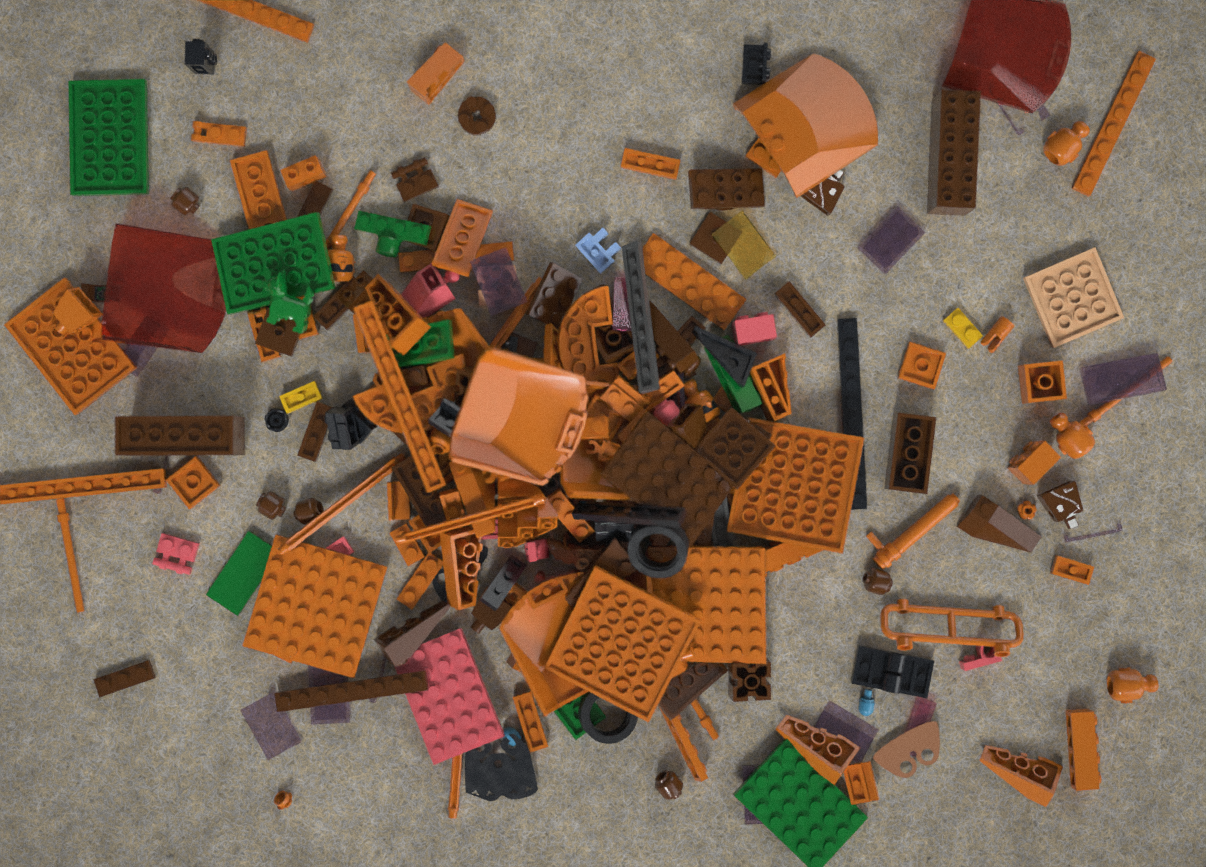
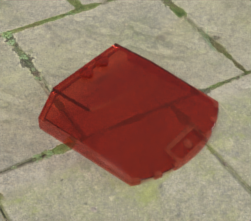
M970 0L953 60L942 82V87L951 90L981 91V99L1031 114L1034 113L1054 93L1068 64L1071 49V25L1066 5L1054 0Z
M116 223L110 249L101 322V340L203 353L217 335L226 313L211 239Z

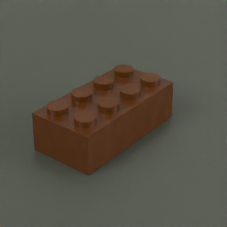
M899 412L893 413L884 489L920 494L928 493L937 417Z

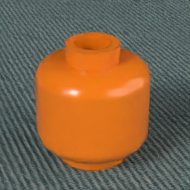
M434 427L428 438L432 451L437 454L449 452L451 438Z

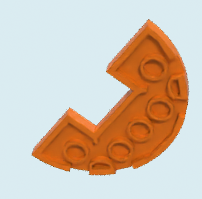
M607 285L594 288L574 301L565 313L558 331L557 350L562 368L583 375L585 381L612 383L619 375L618 362L599 364L594 327L613 324L609 288Z
M463 353L455 356L453 359L444 360L426 367L433 386L410 395L424 431L434 428L428 421L440 407L443 398L448 401H455V392H458L460 388L459 385H456V371L466 367ZM383 384L352 396L358 408L370 421L386 430L403 433Z

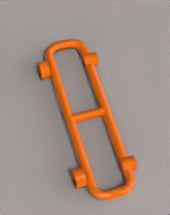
M898 599L897 604L884 606L880 614L883 634L889 639L897 640V649L903 651L911 650L913 648L912 641L990 646L994 647L995 656L1007 657L1010 655V648L1019 646L1024 637L1023 624L1020 617L1013 612L1004 611V606L1002 605L993 606L992 610L909 605L907 599ZM891 611H896L900 614L911 612L947 615L948 636L892 632L888 626V614ZM955 616L993 618L994 620L1010 619L1015 624L1016 638L1014 640L956 636Z

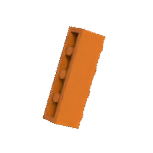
M1090 709L1065 710L1071 787L1076 791L1099 789V783H1101V774L1098 771L1100 756L1096 746L1099 743V738L1095 732L1097 716Z

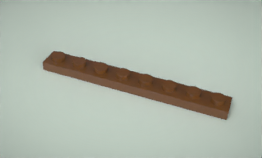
M426 670L280 691L274 693L277 712L426 691L429 689Z

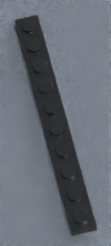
M857 318L837 319L843 434L863 437ZM864 443L851 510L867 509Z

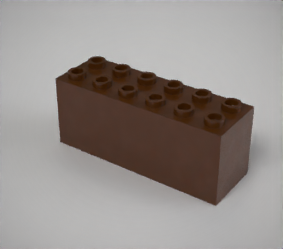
M941 90L931 101L927 214L965 216L976 209L981 91Z
M115 416V456L245 455V417Z

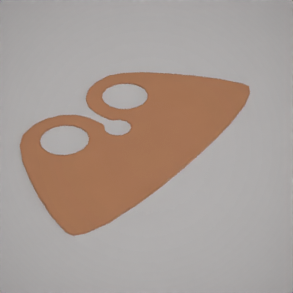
M937 722L924 723L896 737L874 754L873 759L884 769L902 778L911 777L917 769L914 758L910 757L911 751L916 752L917 760L923 765H931L939 757L940 736ZM924 749L932 750L933 758L930 761L922 759L921 753ZM903 761H909L912 764V770L909 773L901 771L900 765Z

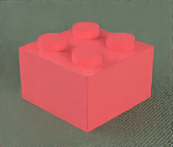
M768 312L757 313L753 318H749V315L739 316L731 324L734 342L740 346L773 341L777 338L773 314L768 315Z

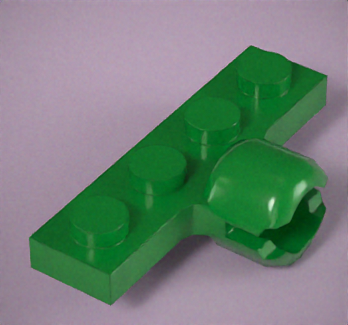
M358 211L354 229L377 235L376 253L395 258L398 256L400 244L403 241L427 246L431 226Z

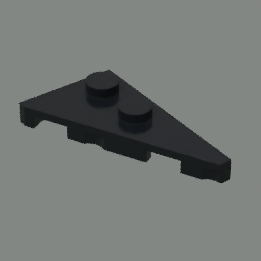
M695 326L692 331L695 337L739 387H745L757 353Z

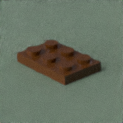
M550 262L527 309L526 315L546 325L552 323L559 331L561 321L571 306L583 279Z

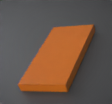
M456 199L432 260V266L469 277L493 210Z

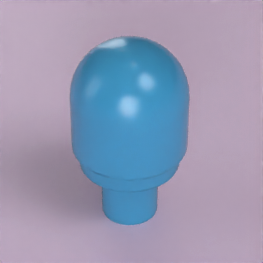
M865 689L864 696H861V699H859L858 710L861 715L869 716L874 711L875 702L874 698H872V690Z
M513 727L503 729L505 736L502 738L507 737L510 740L508 744L512 747L516 743L509 734H514L521 740L522 736Z

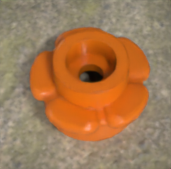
M1023 501L1017 508L1020 518L1032 519L1035 516L1036 506L1031 504L1030 501Z
M280 791L276 794L274 803L277 805V808L282 810L291 805L292 794L290 792Z

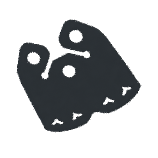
M509 734V736L516 743L515 749L508 747L510 740L507 737L502 740L501 748L511 756H515L516 760L514 761L504 753H493L484 760V763H481L480 759L490 752L492 748L491 743L485 744L484 750L481 752L477 751L476 748L465 753L466 793L487 801H495L500 796H505L508 799H522L536 793L538 786L527 745L514 734ZM496 760L502 761L503 765L502 767L497 768L495 767L494 762ZM527 786L529 788H532L531 790L528 789V791L525 792ZM476 790L479 795L472 794V792ZM488 791L494 793L493 795L489 794L488 796H486V794H488Z

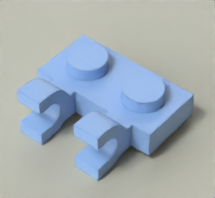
M604 228L600 229L594 236L588 233L575 245L600 274L615 262L612 256L621 249L616 242L606 251L599 244L600 241L609 235Z

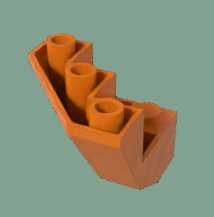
M498 477V506L529 498L533 495L543 494L538 486L527 481L509 478L500 482ZM546 497V503L539 504L537 507L533 506L498 516V547H517L557 527L558 513Z

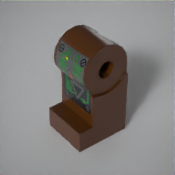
M81 283V290L93 303H120L119 286Z

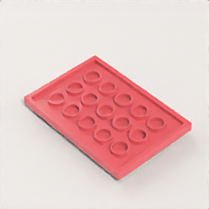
M462 628L421 644L405 664L395 667L397 674L426 670L429 689L406 693V697L433 765L505 736Z

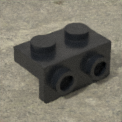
M764 42L763 45H743L741 84L762 85L766 82V79L770 78V68H767V60L771 58V49H768V43Z
M443 398L440 407L429 418L428 423L451 438V432L460 408L453 401Z

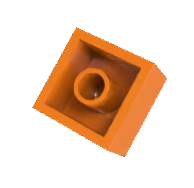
M1063 360L1018 366L1022 404L1067 399Z
M1030 441L1023 447L1024 452L1020 456L1017 454L1009 461L1010 465L1007 468L1022 484L1034 485L1061 456L1046 441Z

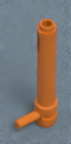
M953 493L951 495L948 494L892 543L889 542L885 546L871 531L866 537L878 550L873 561L880 569H888L894 560L897 561L902 557L901 554L959 506L960 500Z

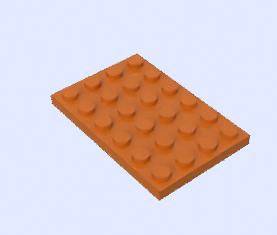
M64 277L5 323L4 326L72 413L78 415L137 369V367L99 318L79 332L70 333L67 331L65 334H61L55 329L59 320L54 316L53 311L65 291L74 288L70 281Z

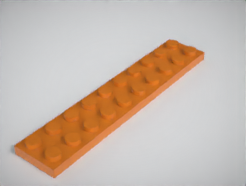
M265 150L230 160L248 228L253 229L287 220L269 152ZM312 307L311 315L308 318V328L300 335L299 340L319 335Z

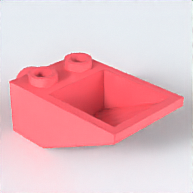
M431 263L415 274L401 295L422 318L428 317L456 299L447 283L457 282L460 274L446 270L445 276H442Z

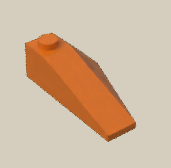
M449 462L468 515L495 507V480L489 484L485 482V479L490 478L491 473L483 474L482 469ZM495 517L472 524L477 538L496 531Z
M786 715L776 727V730L791 742L803 758L821 776L834 785L860 749V747L840 734L836 736L828 733L824 728H815L810 726L808 722Z
M985 745L979 760L1026 798L1044 807H1047L1055 794L1063 768L1062 765L1045 757L1038 756L1037 760L1029 759L1026 753L1021 752L1020 756L1011 755L1007 749Z

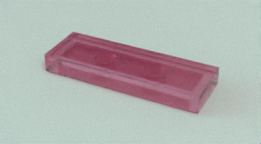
M614 277L612 330L632 331L626 279Z
M917 697L905 732L930 722L937 703ZM911 751L910 755L916 757V752Z

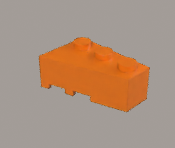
M445 42L442 46L439 45L436 48L434 54L408 79L407 84L415 95L430 105L465 60L461 54Z
M785 353L752 367L750 371L754 388L761 396L762 404L760 406L767 421L774 422L792 414L787 385L788 375L785 366Z

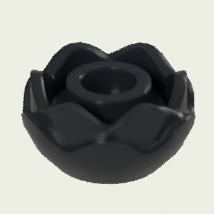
M278 408L271 409L264 418L266 427L274 432L283 431L289 423L287 413Z

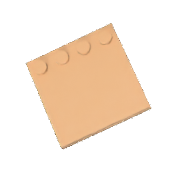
M1096 247L1023 277L1052 348L1124 318Z

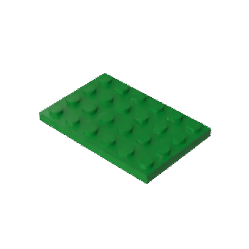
M147 80L68 81L70 195H149Z
M318 212L211 239L228 315L270 305V292L263 289L262 281L271 279L272 276L278 275L282 270H285L287 293L293 297H304L309 286L314 294L336 289L322 221Z
M785 738L733 793L807 867H823L868 819L855 804L851 805L850 799L821 776L803 758L791 742Z

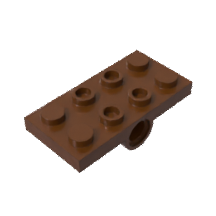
M690 169L688 171L691 209H716L723 211L735 208L765 207L762 169Z

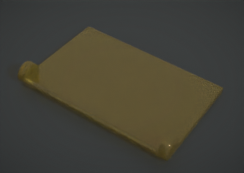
M743 210L712 233L745 280L776 257Z

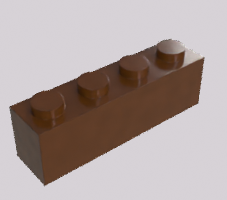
M650 300L654 343L657 345L655 349L662 357L665 355L668 358L666 362L672 369L676 368L682 373L699 358L694 349Z

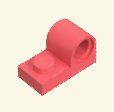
M547 539L530 540L524 543L526 560L528 562L550 558Z
M976 646L977 656L975 657L974 654L964 656V660L959 661L962 670L967 671L1000 662L1002 658L994 655V647H990L989 653L984 654V646Z

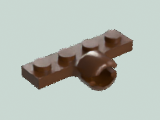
M693 316L678 330L690 346L697 340L692 333L693 328L697 326L706 330V327ZM660 354L659 358L656 359L658 378L665 375L671 369L666 362L668 358L665 355L662 357ZM699 356L696 362L682 372L684 375L689 376L696 371L701 363Z

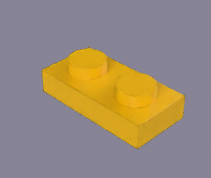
M956 308L942 320L967 349L983 337L959 308Z
M316 381L279 396L287 414L323 399Z

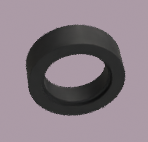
M638 524L633 530L629 541V559L632 565L646 576L652 578L673 576L683 568L689 550L688 537L681 527ZM650 534H663L673 540L677 547V554L667 562L652 561L642 553L640 541Z
M591 692L585 693L579 704L578 717L582 728L591 738L600 743L613 744L624 740L632 733L637 724L638 717L627 711L623 723L617 729L608 732L596 729L591 722L590 711L594 702L600 697Z

